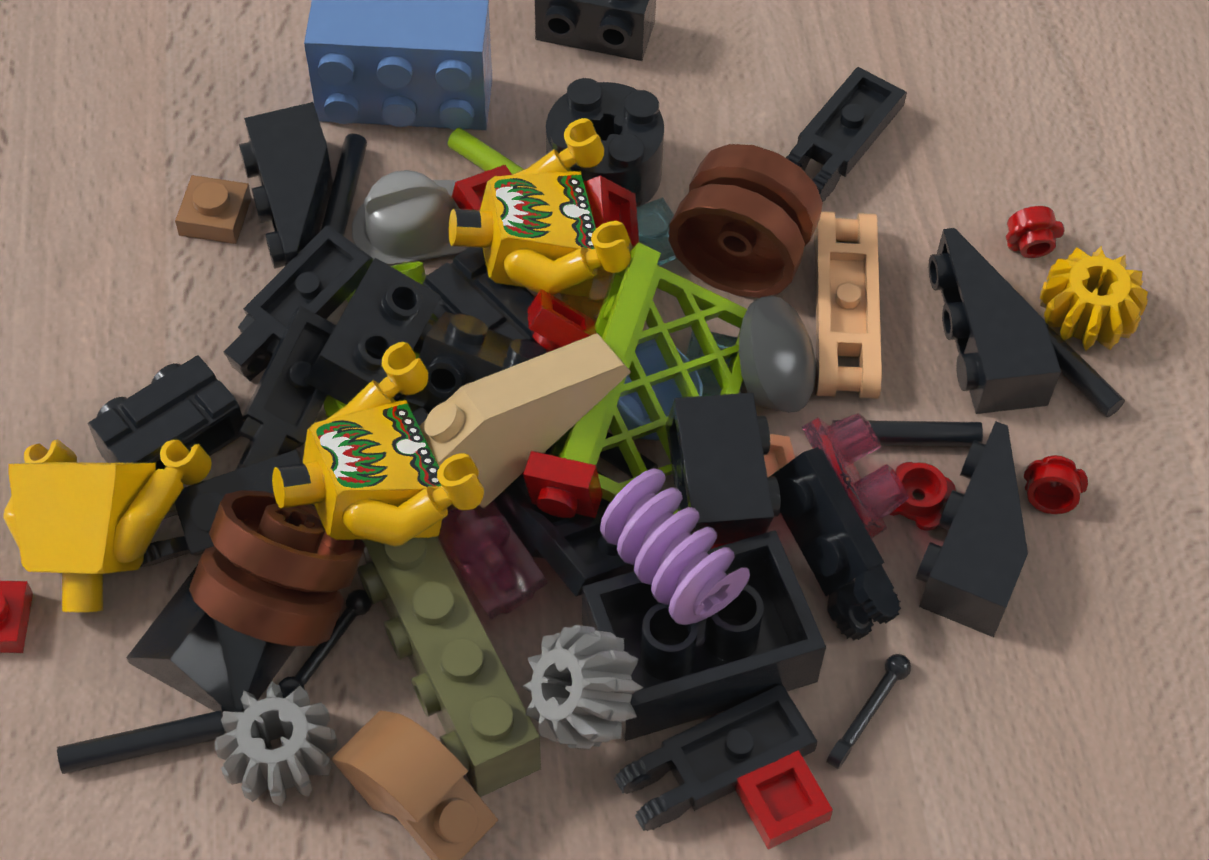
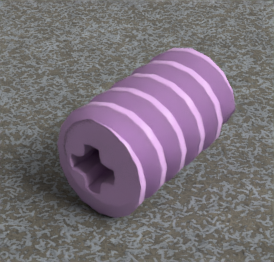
M653 468L631 480L616 495L602 517L600 531L608 543L617 545L618 554L625 563L635 565L634 572L637 578L642 583L652 585L651 591L654 598L659 603L669 605L668 611L676 623L682 625L697 623L714 615L738 597L748 582L750 576L749 569L742 567L726 575L725 571L735 558L734 552L729 547H723L710 555L707 553L717 539L715 530L711 527H705L691 535L690 532L694 529L700 518L699 512L695 508L688 507L673 514L683 499L682 493L677 488L672 487L658 493L666 478L662 470Z

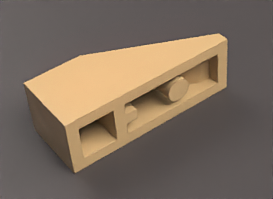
M596 333L461 386L448 400L433 408L419 427L439 467L447 458L459 453L468 454L479 470L478 479L484 488V496L480 506L485 508L524 472L531 451L545 453L628 376L631 371L601 336Z

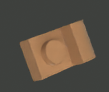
M380 710L331 758L332 762L370 807L375 811L395 816L431 860H461L498 821V818L463 777L468 772L463 764L431 733L404 715Z

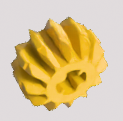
M1102 246L1093 252L1092 256L1076 247L1067 259H1057L1056 263L1049 270L1047 282H1044L1042 286L1040 306L1045 308V322L1051 327H1061L1060 335L1065 341L1072 337L1081 339L1085 352L1094 345L1095 340L1111 350L1121 337L1129 339L1131 334L1137 330L1141 321L1140 316L1143 315L1148 303V291L1141 287L1143 284V271L1126 270V256L1123 255L1114 260L1107 258Z

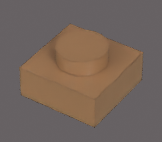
M191 175L175 220L179 236L236 244L252 199L249 183Z

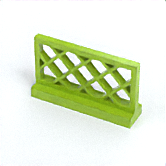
M640 242L630 251L631 260L628 267L621 272L613 273L595 324L596 333L601 336L631 371L629 377L632 382L624 384L625 377L556 441L549 453L552 456L597 465L601 452L619 446L633 478L618 483L598 474L603 493L602 498L609 502H612L616 495L631 480L647 471L633 440L656 432L671 462L666 431L668 416L666 417L652 386L674 378L682 397H697L699 394L689 373L707 366L711 367L721 388L720 395L738 394L743 380L739 357V334L734 346L719 350L706 321L719 318L741 330L743 317L747 309L657 265L661 253ZM658 288L675 296L685 317L664 323L653 301L656 289ZM646 321L649 329L642 331ZM691 326L705 356L683 363L670 333ZM655 339L669 369L646 376L635 350L638 344ZM731 358L729 366H727L725 360ZM637 392L651 423L628 431L617 408V403L620 397ZM610 428L613 437L605 439ZM671 464L658 468L662 470L665 477L673 474Z

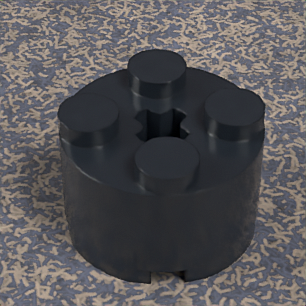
M581 78L573 81L568 86L567 93L555 102L546 120V154L553 149L560 153L568 148L564 139V132L569 124L581 118L591 120L604 146L603 159L597 166L583 168L575 164L570 170L581 172L583 182L602 176L635 193L636 203L641 201L640 207L643 206L657 192L662 176L664 121L659 110L657 97L649 91L637 90L619 83L597 82L590 78Z

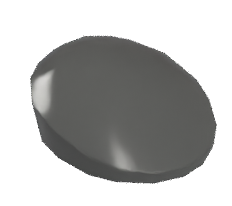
M775 296L758 298L749 305L743 317L739 334V357L743 381L747 392L754 394L755 406L788 413L798 412L807 405L815 388L817 367L811 338L797 311L784 299Z

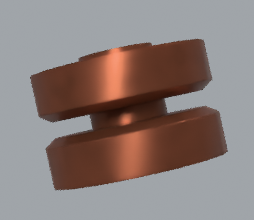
M728 144L711 150L700 162L689 184V193L680 202L669 224L668 241L676 258L694 276L716 289L737 296L756 298L779 294L793 281L803 257L804 247L810 242L819 223L823 202L816 184L801 167L784 156L755 145Z
M240 490L225 494L220 502L209 532L214 546L205 549L189 588L194 602L213 619L237 632L262 641L287 646H316L330 640L345 600L340 589L351 585L365 548L361 539L335 540L328 536L315 506L310 504L280 508L274 494L265 491Z

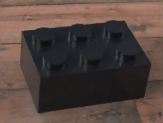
M776 530L715 547L707 552L710 555L723 547H729L734 552L735 558L725 571L726 575L743 567L749 569L750 576L738 597L714 615L697 623L688 625L676 623L668 611L669 605L659 603L652 594V585L642 583L634 571L582 586V625L594 627L597 631L611 632L616 637L623 638L624 651L638 658L631 678L643 688L634 692L630 701L637 717L622 722V735L625 741L726 711L779 684H783L786 691H790L818 682L826 645Z

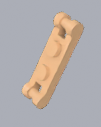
M821 211V217L814 232L817 367L815 393L816 396L835 397L836 391H856L859 393V398L879 399L882 381L877 215L858 213L857 219L835 218V212ZM838 356L859 357V367L838 366Z

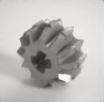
M574 625L572 628L563 627L561 633L543 636L541 644L542 653L528 657V661L534 671L532 680L521 686L532 694V701L525 715L539 722V736L549 738L551 741L559 742L560 744H568L569 748L591 749L592 746L600 747L602 742L621 739L622 722L637 717L630 703L632 694L643 688L631 678L638 658L624 651V639L616 637L611 632L597 631L594 627Z
M272 681L266 691L267 698L258 701L253 694L243 691L241 702L245 711H223L221 722L227 733L216 737L215 750L219 758L226 760L221 768L225 780L231 785L242 783L241 788L245 798L254 802L269 789L273 803L281 807L286 799V789L295 786L299 793L307 797L310 796L313 788L308 776L309 774L329 776L332 766L326 753L335 750L337 738L335 730L326 727L330 717L325 705L321 702L310 705L308 692L301 686L297 687L286 698H283L280 686ZM281 738L282 747L272 750L271 741Z

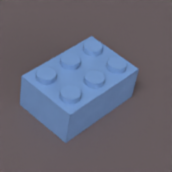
M312 0L304 46L314 106L319 121L339 124L359 123L392 125L396 127L449 128L453 130L460 127L462 129L487 130L492 87L489 0Z

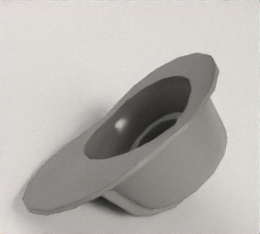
M410 170L395 171L381 177L372 186L364 200L365 203L359 207L353 219L352 239L354 243L371 256L373 260L377 258L389 266L460 254L469 247L451 246L449 242L450 214L452 209H459L452 199L454 185L457 181L431 180L422 173Z

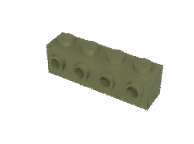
M437 537L412 538L405 544L395 547L362 539L365 545L366 564L357 567V571L363 588L372 604L382 602L390 620L384 622V627L393 650L399 660L409 657L418 675L411 678L419 703L427 717L435 713L437 714L446 734L440 736V742L468 770L466 775L474 791L479 797H482L541 770L540 736L530 717L525 715L526 709Z

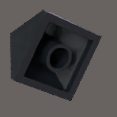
M196 566L126 658L129 664L213 711L221 710L222 714L223 711L244 712L245 710L241 702L243 691L253 694L258 700L297 646L262 641L237 632L210 617L194 602L189 590L197 568Z

